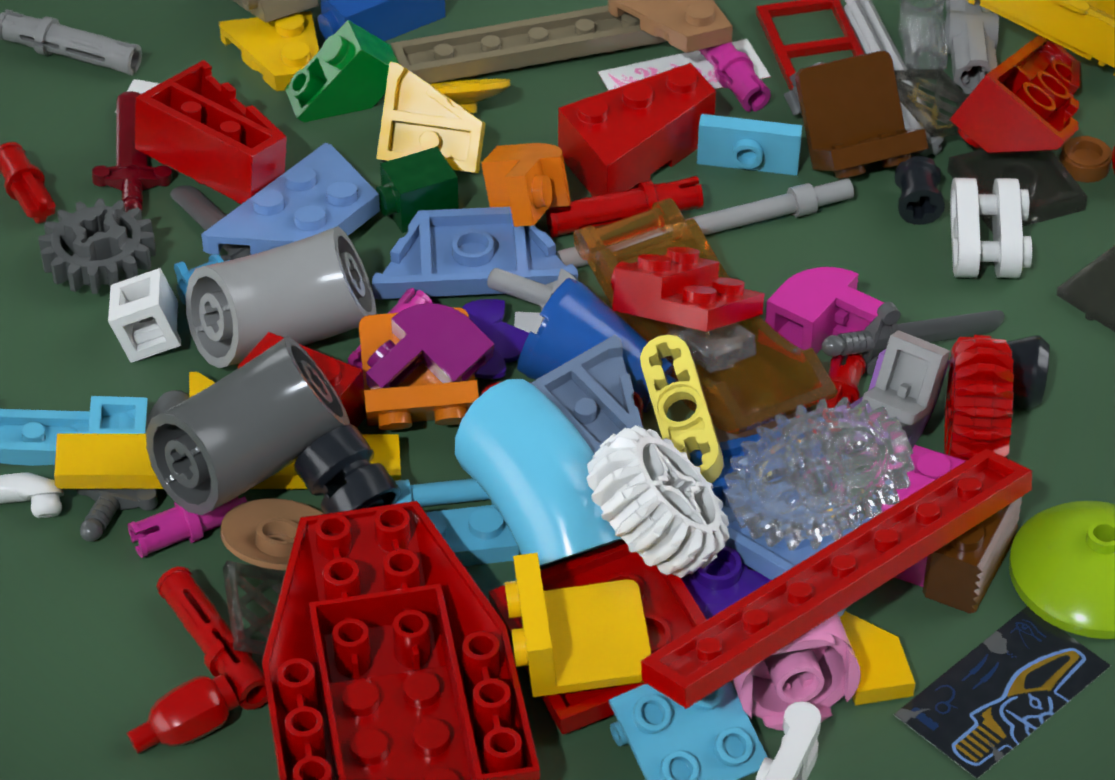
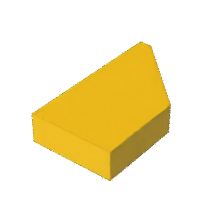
M845 611L839 618L860 667V682L855 694L852 696L854 705L914 696L915 680L899 637Z

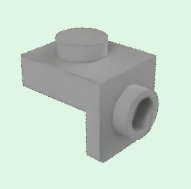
M900 330L891 334L875 387L864 393L861 405L875 411L876 417L887 424L900 427L915 424L932 411L950 350Z

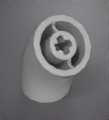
M339 226L267 251L196 268L189 278L186 291V315L192 338L204 359L217 368L240 364L268 332L283 338L288 336L304 346L359 327V322L364 316L376 315L377 313L373 291L363 263L353 243Z

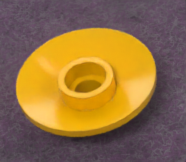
M475 79L428 84L470 113H476L477 102L497 95L510 87V79Z

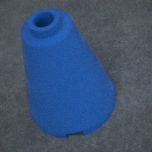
M571 278L565 279L542 309L540 316L544 317V320L537 334L530 331L521 351L517 370L526 375L527 378L536 380L616 334L622 342L623 360L626 372L630 374L633 390L642 399L643 412H649L653 405L640 361L642 350L648 341L584 283ZM665 357L662 358V368L668 383L677 382V379L670 376L673 364Z

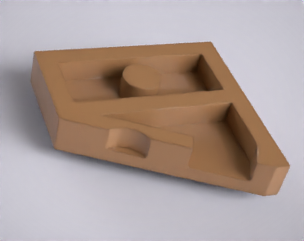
M608 0V11L611 15L618 18L627 12L639 18L642 31L654 37L664 38L670 45L686 53L732 42V24L714 0Z

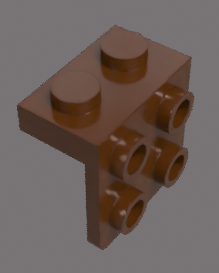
M875 51L802 68L796 73L795 81L813 170L834 171L836 178L852 177L866 172L864 164L881 160L882 167L897 166L901 162L912 157L911 153L929 149L925 129L905 128L893 61L888 52Z

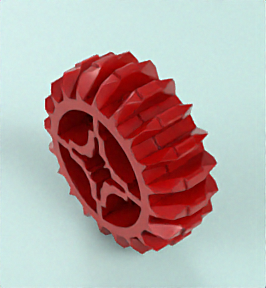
M974 335V337H959L954 343L949 360L944 409V454L967 461L988 448L1006 458L1008 457L1013 416L1014 360L1012 359V350L1005 339H993L988 335Z

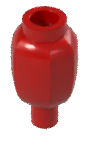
M223 674L213 679L207 676L194 677L159 698L150 709L148 721L126 732L137 754L158 743L171 747L183 746L201 739L222 727L228 720L229 711L238 707L239 702Z

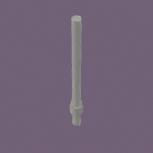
M848 178L815 187L810 183L788 188L787 194L556 251V255L566 266L573 263L577 268L788 214H793L795 218L817 212L820 206L852 199L854 197L852 182Z

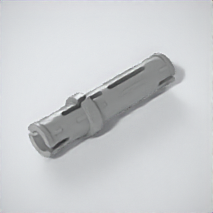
M5 9V12L0 14V39L27 45L34 48L38 54L49 56L52 53L60 54L124 72L128 75H134V72H137L140 66L142 48L138 44L122 42L95 33L61 25L58 19L48 16L39 19L9 9Z

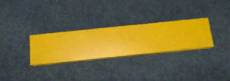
M57 433L54 471L55 486L57 488L164 489L151 466L146 448V434ZM362 434L374 451L371 463L384 465L394 481L401 480L399 434ZM295 462L251 489L308 488L294 470Z

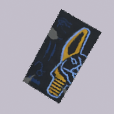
M1027 606L893 715L978 779L1111 667V665L1060 628L1043 620Z

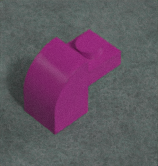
M434 303L411 306L391 318L392 333L400 341L396 345L391 340L385 342L368 359L367 364L371 368L366 372L367 385L371 389L397 387L422 363L442 383L468 381L493 357L494 343L466 315L452 307Z

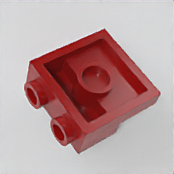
M669 247L665 255L642 254L638 256V262L634 263L621 261L615 266L611 276V287L614 292L613 311L705 332L762 315L765 293L744 289L745 282L739 279L718 278L720 262L699 258L700 251L690 247Z

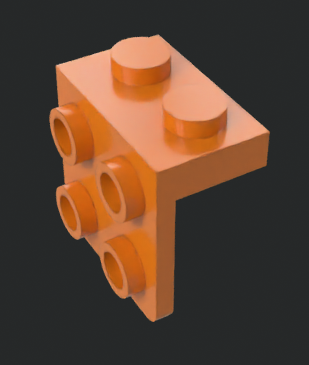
M459 307L454 308L469 318L466 310ZM397 313L364 316L359 322L367 425H379L381 430H400L411 427L413 425L412 422L435 420L437 425L460 424L473 402L479 398L475 375L468 381L442 383L422 363L397 387L371 389L367 385L366 372L371 368L367 364L368 359L385 342L391 340L396 345L400 340L392 333L391 318Z

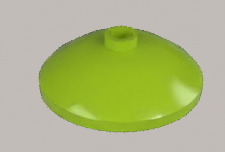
M1076 501L1052 506L1027 520L1013 540L1009 557V573L1016 592L1035 614L1064 631L1090 638L1115 639V504Z

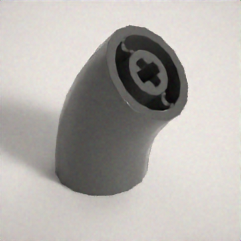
M286 336L226 377L178 405L151 418L146 430V448L151 466L161 486L173 501L190 513L204 515L295 462L299 455L318 438L331 430L349 425L350 422L339 396L319 366L295 340Z

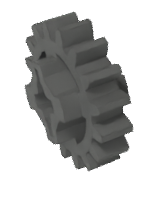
M97 199L94 207L87 208L81 201L77 202L76 212L69 213L65 210H59L57 212L59 223L46 222L44 224L45 235L39 236V246L45 273L52 272L55 284L69 280L70 290L73 292L78 291L83 285H89L92 294H98L101 285L109 284L111 287L112 284L118 283L121 279L138 276L137 269L150 270L152 267L150 257L156 255L151 220L142 219L141 209L138 207L126 212L124 201L120 200L112 207L105 206L103 199Z

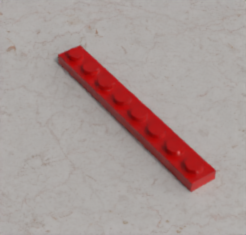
M986 448L642 659V681L687 709L1032 490V470Z

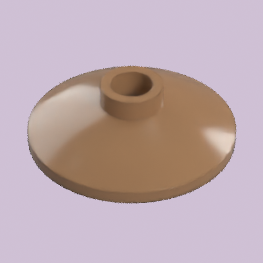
M269 498L248 501L235 506L224 516L220 530L221 539L232 554L247 563L267 569L286 570L300 517L324 513L304 503L286 499Z

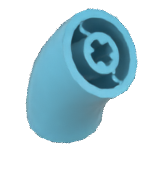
M507 379L490 387L473 402L462 418L455 437V456L461 468L479 484L499 510L514 537L521 555L538 553L539 565L542 567L622 540L621 537L615 536V530L611 524L602 519L603 511L601 507L592 500L591 495L594 491L588 486L586 478L589 475L587 464L593 458V451L572 422L547 396L524 379Z

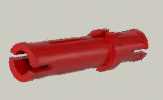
M692 176L678 181L659 184L646 181L641 182L639 188L571 201L569 206L549 207L545 215L548 229H550V236L554 238L572 232L586 231L633 220L645 219L647 223L659 221V216L669 213L701 209L704 206V199L699 178Z
M177 566L166 571L158 580V593L167 601L187 632L204 652V664L214 677L220 674L225 676L238 699L239 705L243 709L253 710L261 707L267 702L264 673L252 658L251 645L243 635L234 634L214 604L211 603L191 576L192 573L188 568Z

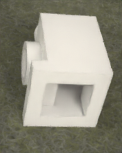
M161 268L111 285L108 323L131 363L181 346V338L177 333L178 300Z

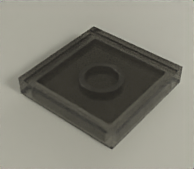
M984 149L949 157L947 171L951 177L976 178L978 194H992L996 178L1018 179L1020 189H1028L1029 216L1027 221H1022V227L1081 212L1086 209L1087 195L1052 150L987 153ZM980 215L993 233L992 215Z

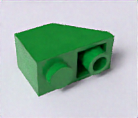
M347 20L335 34L327 38L319 52L303 69L294 74L290 83L285 87L296 118L302 122H309L373 108L385 95L389 63H399L391 45Z

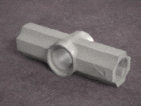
M946 0L947 14L944 26V53L951 54L953 83L959 85L963 89L964 94H971L985 75L997 67L996 49L999 34L998 14L991 13L990 10L980 6L981 1L979 0L974 5L967 2V0Z

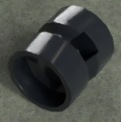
M352 424L331 430L318 438L299 455L294 464V470L310 493L314 496H324L321 502V509L325 514L392 505L397 502L401 495V489L384 465L371 463L374 451L358 428Z

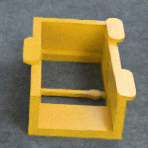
M967 0V2H969V3H971V4H973V5H974V3L977 1V0ZM979 0L981 1L980 6L1088 60L1095 58L1099 60L1098 64L1100 66L1107 64L1115 68V0Z

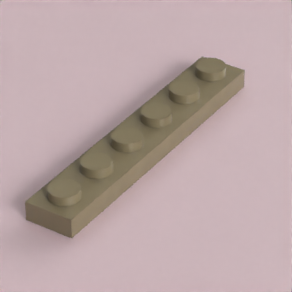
M608 5L393 42L390 45L399 64L427 83H434L462 77H474L479 74L508 69H520L525 66L566 61L575 57L603 52L611 53L620 49L661 44L667 40L661 37H654L640 29V19L627 12L618 18L611 15L608 11Z

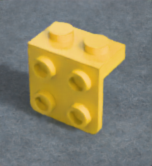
M538 553L513 556L516 581L504 582L509 619L521 617L523 628L511 630L516 667L528 665L533 697L643 682L641 660L651 654L640 590L635 581L620 580L543 591Z

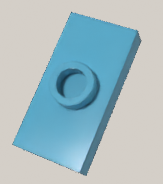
M701 114L698 131L697 164L797 176L800 162L802 125Z

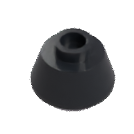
M1040 335L1006 341L1012 350V359L1014 360L1013 403L1025 410H1031L1040 405L1045 392L1050 345Z

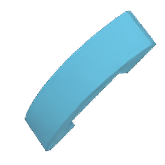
M91 396L90 412L0 409V463L28 466L55 465L57 433L146 434L148 398Z

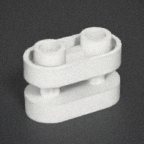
M953 178L950 196V220L954 277L977 278L980 262H994L997 278H1020L1022 268H1030L1032 262L1031 236H1023L1022 221H1027L1029 216L1028 189H1020L1018 179L996 178L992 194H978L976 178ZM979 215H992L993 241H980Z

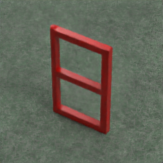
M796 0L756 6L757 18L789 91L794 88L789 77L795 74L789 58L851 50L853 56L865 54L840 0ZM832 9L844 37L783 45L771 17Z

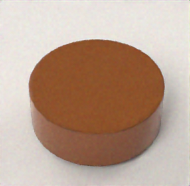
M1091 136L1074 137L1062 146L1059 167L1063 174L1075 181L1085 183L1097 182L1109 174L1112 151L1105 142Z

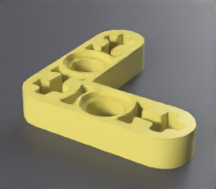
M673 335L658 336L650 340L643 348L640 361L662 436L661 439H670L677 450L687 453L689 460L690 452L700 450L703 464L697 467H701L700 473L705 480L713 483L721 475L724 466L723 455L693 357L685 341ZM672 356L673 366L679 382L668 383L662 368V358ZM679 400H691L697 404L695 413L685 421L677 422L667 418L669 407Z

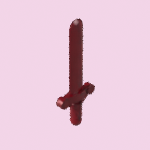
M127 91L118 95L116 166H95L92 169V182L96 186L108 185L121 190L125 211L128 212L138 207L142 213L143 190L157 185L161 187L170 185L172 182V170L164 165L157 167L148 166L147 155L135 149V101L140 93Z

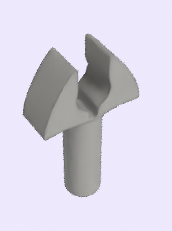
M494 268L488 276L487 285L496 291L537 304L542 310L565 279L578 280L566 270L560 269L558 280L545 285L499 268Z

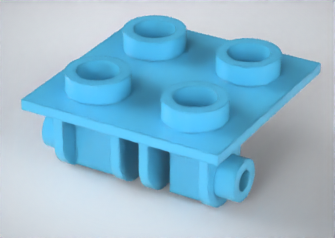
M731 681L687 709L648 684L611 698L608 701L618 720L610 724L612 737L618 746L621 747L626 744L630 746L646 780H740L758 772L763 760L766 757L768 758L747 714L742 708Z

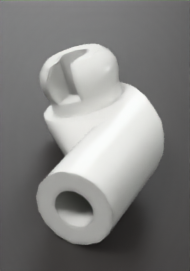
M29 472L0 475V504L31 501V511L37 518L55 517L61 513L62 503L60 497L64 495L63 489L55 486V480Z

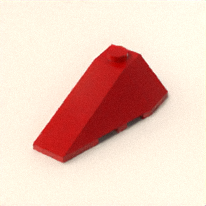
M1038 35L986 74L949 120L958 127V133L968 144L976 148H983L987 153L1059 149L1078 131L1079 122L1073 118V115L1079 109V101L1074 98V93L1080 87L1081 63L1060 45Z

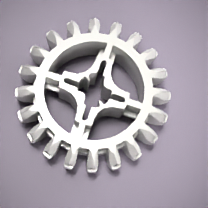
M636 425L631 429L624 428L617 435L613 434L600 445V449L593 455L592 460L587 464L589 472L586 478L587 483L594 491L591 495L593 502L599 505L603 511L602 519L611 524L615 530V536L621 537L628 544L630 552H637L642 556L646 565L650 567L656 565L661 573L665 575L672 573L682 578L687 574L692 575L700 567L704 569L717 558L716 554L725 547V542L730 536L727 528L729 525L728 517L721 510L724 507L722 500L713 493V484L706 481L700 473L701 467H695L688 459L687 453L677 450L670 439H661L656 431L651 429L645 430Z

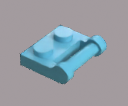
M473 478L410 485L409 479L395 481L401 489V495L395 504L417 501L421 507L490 499ZM492 500L491 505L425 512L463 566L514 561L513 556L519 555V548Z

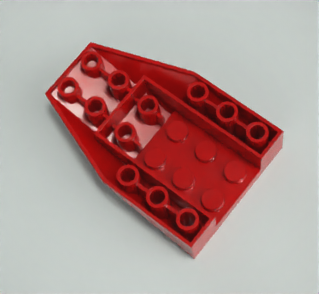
M417 501L300 517L262 660L279 780H540L539 763L506 624Z

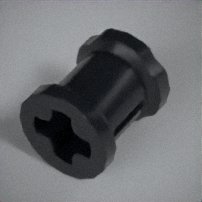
M914 156L907 161L901 162L895 169L894 175L895 183L901 190V196L898 199V211L901 218L914 225H925L934 222L940 218L945 208L944 197L937 188L941 179L940 168L936 166L934 160L924 156Z

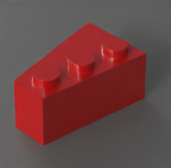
M205 60L196 63L136 97L135 149L156 159L161 164L185 174L198 183L206 185L233 199L235 202L243 204L285 173L287 136L254 105L245 107L236 99V89L229 82L220 84L212 76V66Z
M688 63L559 107L558 147L562 150L564 162L592 196L627 191L632 187L639 188L641 182L650 181V175L665 164L673 167L698 149L701 114L715 115L716 90L692 63Z

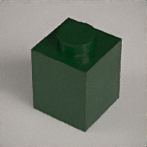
M438 147L380 163L381 186L376 187V191L379 193L380 210L384 216L391 215L402 233L408 232V225L418 211L459 209L458 176Z

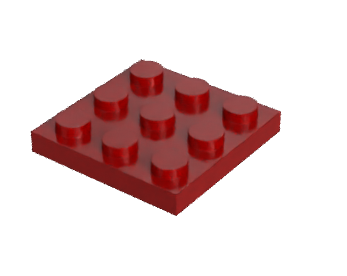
M623 539L540 571L543 591L620 580L635 581L640 590L651 654L707 620L680 577L672 573L665 575L659 571L656 565L651 567L646 565L641 555L637 552L632 553L629 551L628 544ZM505 585L488 591L489 600L506 624L509 640L513 646L511 630L523 628L521 617L509 619ZM525 665L524 667L529 675L528 665ZM640 682L541 696L561 734L564 735L614 715L608 702L609 699L646 683Z

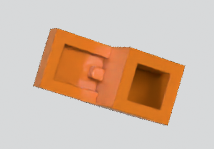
M545 143L496 146L481 162L489 206L510 207L514 227L534 226L549 207L569 206L571 203L563 154L558 146Z

